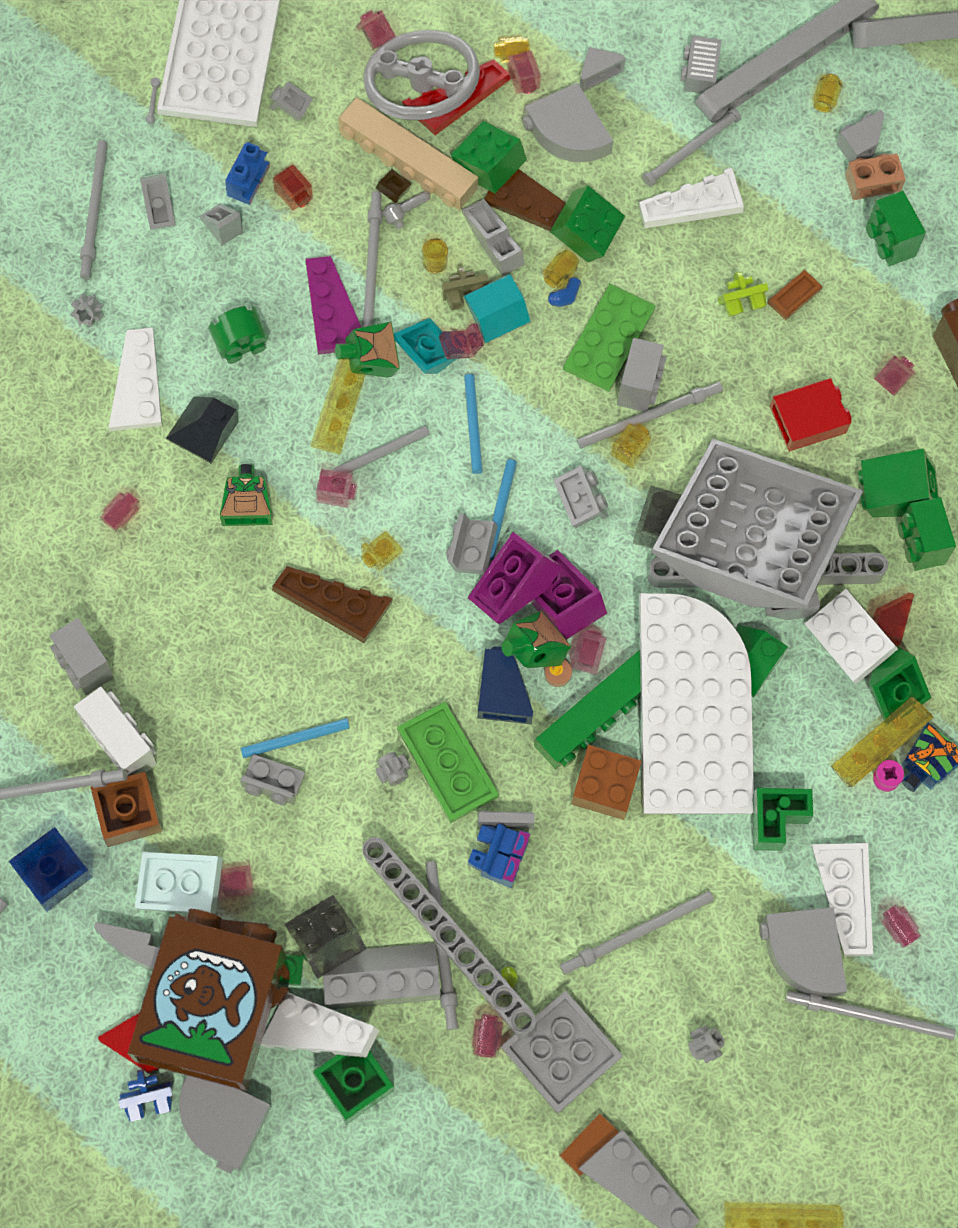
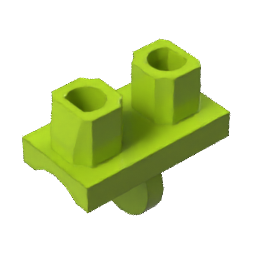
M740 271L735 272L734 281L727 282L728 290L736 288L737 291L718 297L719 305L724 304L729 317L744 312L741 299L748 298L751 311L767 306L765 292L769 290L767 283L746 288V285L753 283L752 276L744 278Z

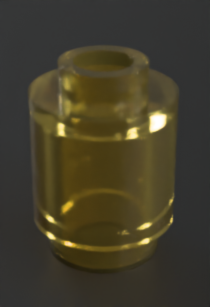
M522 35L498 37V43H493L494 56L499 58L500 63L521 61L526 57H530L528 37H522Z
M826 74L819 78L812 98L813 106L816 110L829 113L836 107L843 87V82L837 75Z
M439 238L429 239L422 248V264L428 272H442L448 264V247Z
M568 250L557 253L543 270L546 284L552 288H563L578 269L579 259Z

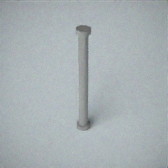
M735 108L728 110L726 116L650 173L645 172L642 175L643 181L649 187L655 185L657 179L733 122H739L741 120L740 113Z

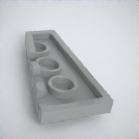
M620 1130L578 1168L579 1171L593 1179L598 1185L619 1198L624 1204L634 1209L657 1228H693L700 1222L623 1130Z

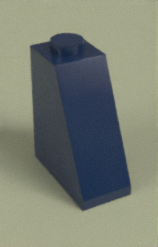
M499 646L491 647V649L485 648L477 719L532 725L533 709L514 655L505 656L502 652V647Z

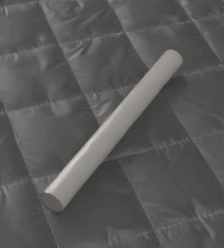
M425 425L332 469L331 472L335 479L342 477L429 436V430Z

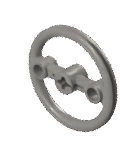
M419 30L405 33L384 43L370 57L364 71L366 94L379 110L396 118L424 120L439 117L458 108L474 92L480 76L479 62L476 53L466 41L448 32ZM418 43L443 44L457 50L465 58L468 64V75L463 76L458 70H450L446 73L433 70L432 61L427 57L420 56L413 58L410 63L399 60L395 52L401 48ZM377 73H381V76L385 79L401 76L410 79L411 87L416 92H427L434 86L444 89L449 98L423 107L397 105L385 99L378 92L375 85V76Z

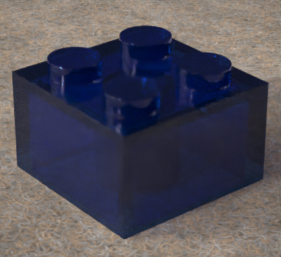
M56 827L8 861L46 912L93 878Z

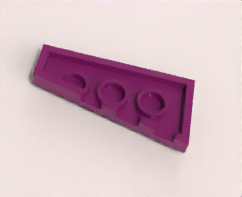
M331 256L305 259L317 352L318 355L335 353L336 344H345L346 337L354 329L362 327Z

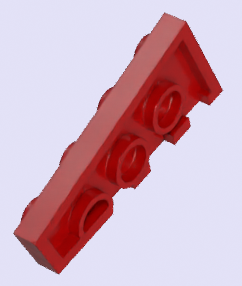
M494 59L480 65L478 84L474 92L463 104L439 117L418 121L436 136L511 80L510 73ZM437 88L433 91L421 93L422 96L413 100L411 98L403 100L402 103L406 107H423L439 103L449 97L444 89Z

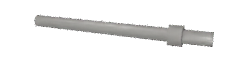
M98 141L85 241L80 251V260H82L80 278L90 279L92 262L95 261L96 257L94 244L108 146L106 141Z
M378 191L372 192L371 209L368 210L367 218L370 226L363 327L371 326L374 322L380 224L383 222V211L381 210L382 193Z
M717 382L702 389L700 387L690 390L689 394L578 438L577 443L580 449L690 404H700L705 402V398L722 392L723 387L720 382Z
M125 769L110 772L98 770L92 771L90 775L0 788V800L93 786L94 788L105 787L108 783L126 781L127 772Z
M436 861L426 862L429 893L442 907ZM431 910L432 919L435 920L438 916V912L435 910ZM444 932L441 940L447 943L446 932ZM436 944L442 995L440 996L441 1008L445 1010L447 1030L458 1029L456 1014L458 1000L457 994L453 991L450 961L448 956Z
M707 891L592 949L588 947L578 952V956L560 964V969L566 975L582 966L586 968L596 963V959L714 901L710 891Z
M789 990L786 993V1002L807 1006V1010L816 1012L824 1010L949 1040H954L956 1029L823 999L822 995L812 993L806 995Z

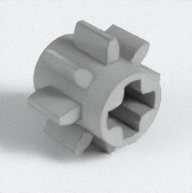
M82 293L79 300L74 299L71 304L75 308L71 313V317L76 318L78 325L88 324L92 327L95 320L100 321L103 316L100 310L104 304L99 303L95 294L93 296H86L85 293Z
M391 752L377 761L380 767L375 770L382 784L388 781L390 786H395L409 777L406 771L410 769V764L404 754L398 757L396 752Z
M705 1025L690 1033L693 1040L689 1042V1050L697 1060L704 1059L705 1063H708L723 1055L720 1049L724 1047V1038L716 1028L709 1029L708 1025Z

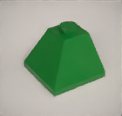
M739 625L736 631L740 635L748 654L751 670V696L754 698L783 658L788 646L766 631Z
M896 646L898 650L872 671L869 683L884 722L889 728L931 699L916 657Z

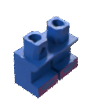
M249 142L243 145L225 179L228 197L248 205L251 204L259 189V184L261 185L270 167V163L264 160L268 152L260 150L259 146Z
M498 824L497 828L482 825L477 841L490 845L488 853L473 849L468 865L481 871L482 877L512 889L530 840V833L521 830L517 832L501 824Z

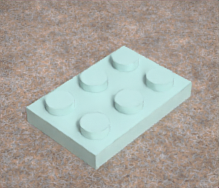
M142 852L135 908L139 910L187 913L188 909H199L216 915L223 858L219 856Z

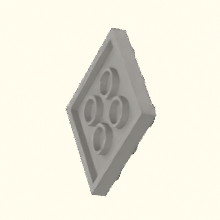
M566 990L535 1016L537 1028L532 1036L521 1038L513 1035L501 1046L502 1051L556 1114H559L623 1057ZM532 1021L528 1022L522 1030L529 1028Z

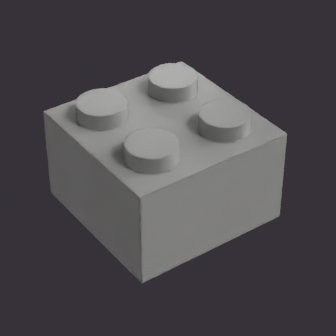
M633 338L620 386L617 406L645 412L648 411L649 404L655 405L667 357L662 355L664 345Z
M78 618L49 635L53 642L50 649L60 667L64 668L76 690L81 688L85 695L114 678L107 660Z

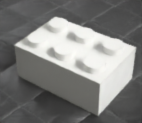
M99 687L74 706L82 724L118 770L125 769L127 776L147 772L157 764L154 755L157 754L153 748L154 745L145 733L139 735L140 731L136 727L137 724L128 712L122 714L124 711L120 707V702L111 691L106 693L102 687Z

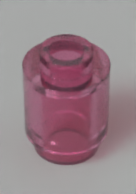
M118 492L102 510L103 514L100 516V519L116 532L119 528H123L138 512L137 504L139 501L129 492L125 494Z
M894 905L882 914L885 919L881 923L895 943H900L902 948H905L922 936L918 931L920 929L904 906L899 909L897 905Z
M482 1014L481 1019H475L471 1047L474 1048L473 1055L496 1058L497 1051H500L503 1023L498 1021V1016Z

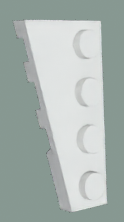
M288 993L276 1010L263 1036L261 1045L266 1048L282 1047L286 1050L296 1051V1049H303L316 1053L325 1051L338 1055L367 1057L379 1030L372 1025Z

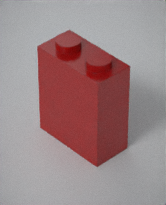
M831 378L773 396L769 407L789 452L847 433L852 423L851 414L847 408H844L841 402V391L838 386H834Z

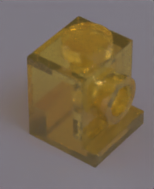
M629 423L618 440L612 445L611 455L633 469L650 445L651 437L649 436V431L640 424L633 426ZM629 438L635 441L636 443L630 442Z

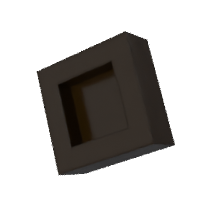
M391 169L378 182L376 189L394 203H397L409 191L412 183Z

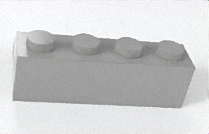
M435 943L322 953L325 1006L328 1009L440 1000Z

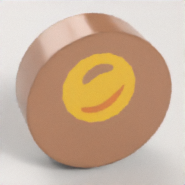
M564 660L560 666L545 667V679L554 687L565 686L569 683L572 676L571 665Z

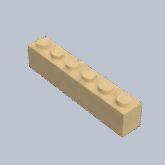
M356 97L338 118L339 131L345 139L354 140L360 144V147L365 152L378 156L386 166L395 167L407 180L413 179L421 185L424 191L429 192V194L434 193L440 197L442 202L448 207L454 206L461 210L477 191L478 177L359 98Z

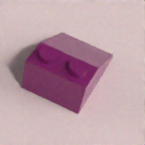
M513 532L474 587L468 599L496 623L501 624L545 592L563 567L533 543Z
M556 550L548 556L563 568L549 588L532 600L531 604L537 612L543 611L567 640L605 616L607 611L601 592L563 554Z

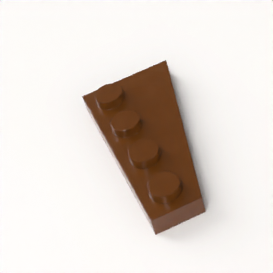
M520 169L496 193L488 191L484 199L490 207L548 231H551L566 202Z
M286 566L272 586L273 592L362 643L366 642L393 601V598L383 596V598L372 595L370 591L361 588L360 590H355L344 586V583L338 581L332 583L320 579L318 575Z

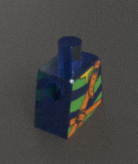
M929 722L920 732L901 764L909 771L902 780V784L911 792H915L922 783L932 790L958 769V747Z

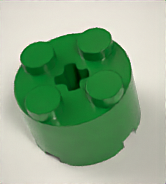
M246 306L234 308L218 316L220 322L215 326L213 321L209 324L208 329L221 358L227 360L228 364L238 362L242 359L243 354L250 351L252 354H258L266 349L265 343L269 335L254 306H251L252 310H247Z

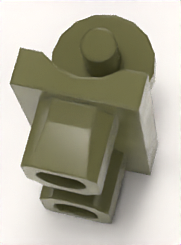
M463 266L457 267L458 275L449 276V282L442 283L441 295L443 301L447 300L452 311L464 307V295L489 284L487 274L475 276L474 271L465 273Z

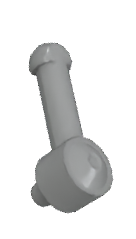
M424 191L401 204L388 205L382 213L388 224L395 225L397 229L404 227L403 219L405 213L429 201L431 196L429 192Z

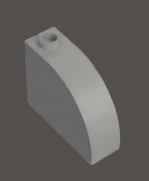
M578 83L524 107L522 122L528 132L531 131L537 142L553 156L570 162H591L612 154L613 140Z
M834 908L766 914L763 923L759 924L761 940H766L771 963L780 977L791 987L807 995L812 993L822 995V998L843 996L847 992Z
M186 1076L180 1093V1116L184 1129L192 1142L205 1155L218 1161L217 1168L232 1174L233 1170L241 1172L271 1110L270 1104L239 1089Z

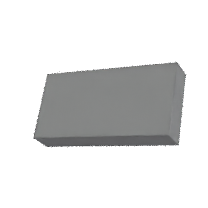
M480 811L478 813V828H481L482 825L497 828L498 824L508 829L534 828L535 814L533 812Z

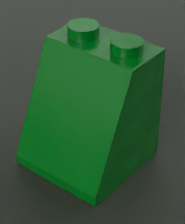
M924 448L861 460L862 470L858 471L860 484L864 486L861 503L863 510H867L872 518L903 517L910 503L939 497L936 467Z

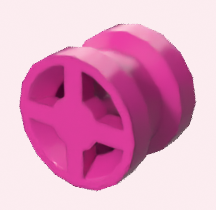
M894 760L883 761L873 774L875 786L884 792L895 790L904 778L902 766Z

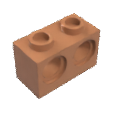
M898 153L891 155L881 154L870 159H855L849 162L845 173L853 201L900 192L906 180Z

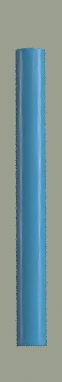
M467 374L464 376L472 473L481 474L483 470L475 376Z
M510 459L506 461L492 519L497 524V530L490 560H493L517 465L516 461Z
M345 718L240 749L244 759L253 756V754H262L350 728L348 720Z

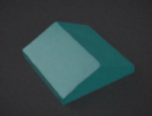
M510 274L464 295L484 343L490 342L531 322L525 299Z
M431 318L394 333L395 341L424 374H438L462 356V353Z

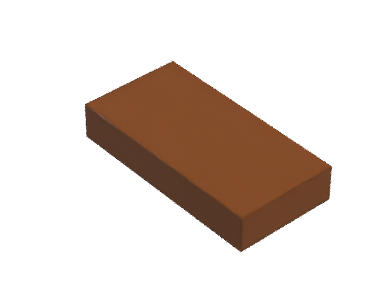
M804 270L770 298L768 304L786 321L818 294L823 286Z
M599 1114L559 1157L581 1177L583 1173L578 1168L613 1138L618 1131Z

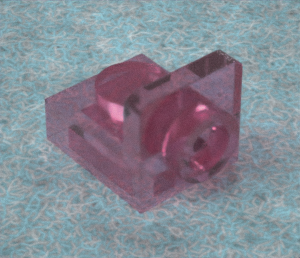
M371 10L359 17L361 21L356 25L357 30L362 29L373 50L396 37L382 10L375 14Z
M477 323L470 324L465 331H443L439 336L446 359L473 358L484 346L483 336Z
M894 355L874 379L895 396L908 380L916 375L912 370L915 365L905 356L899 359Z
M250 865L221 869L218 892L220 899L254 895Z

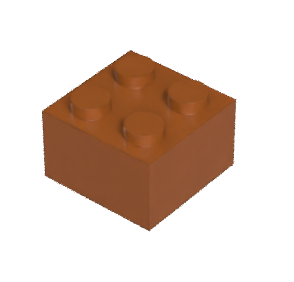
M588 745L571 805L624 820L642 761Z
M146 772L127 776L126 781L108 783L105 787H90L102 836L107 847L162 832Z

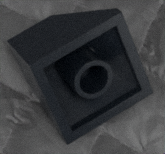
M194 396L166 437V440L212 463L239 422L237 410L214 397Z

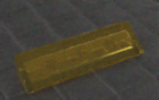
M349 359L337 361L310 445L312 448L339 455L341 454L365 375L355 374L351 371Z
M911 697L830 767L847 787H853L933 719L934 716L915 698Z
M724 1203V1228H843L844 1214L840 1205Z

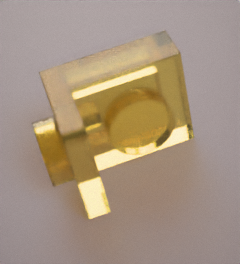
M386 531L369 545L366 542L361 545L362 561L370 569L374 567L378 572L403 553V549Z

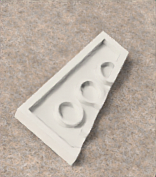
M732 167L724 170V173L714 177L712 174L703 178L702 182L691 185L689 183L683 185L676 192L670 193L667 191L639 202V212L644 228L743 213L744 209Z
M153 327L126 331L109 422V431L162 426Z
M868 843L812 844L829 907L834 908L838 937L844 957L873 956Z

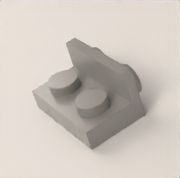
M579 466L554 479L573 527L577 528L597 517L603 519L609 517L606 511L608 503L603 494H599L596 486L599 482L592 470L589 471L583 466Z
M459 514L458 520L453 526L452 544L447 550L448 563L456 572L484 574L486 572L497 524L494 521L469 520L465 514Z
M253 754L245 776L242 775L240 782L241 786L245 788L244 791L250 795L259 797L260 794L271 797L270 800L278 805L286 806V803L294 805L304 780L305 772Z

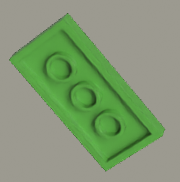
M609 284L565 362L563 370L610 392L628 359L633 338H640L656 305Z
M446 702L397 727L398 733L450 824L499 798L496 788Z

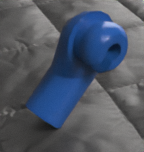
M574 277L569 278L566 289L557 290L549 294L548 302L550 305L563 307L573 304L581 281Z

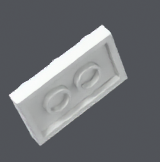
M847 589L805 623L855 684L898 650Z

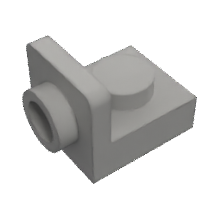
M288 81L282 88L277 86L270 96V99L273 101L269 108L274 111L279 107L299 121L313 98Z

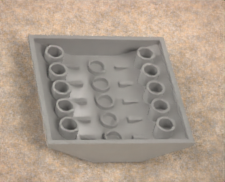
M712 439L656 541L652 553L699 588L747 606L807 609L863 491Z

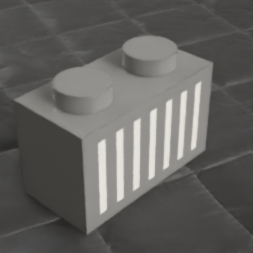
M692 36L691 44L685 45L683 60H688L687 66H682L680 81L685 82L684 91L703 93L716 84L722 40Z

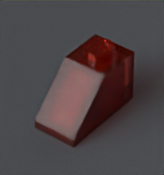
M910 592L877 608L871 617L892 643L898 647L902 642L914 594Z

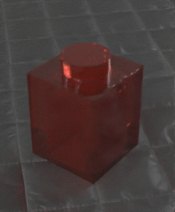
M294 164L273 177L274 190L292 211L298 207H305L313 198L312 185Z

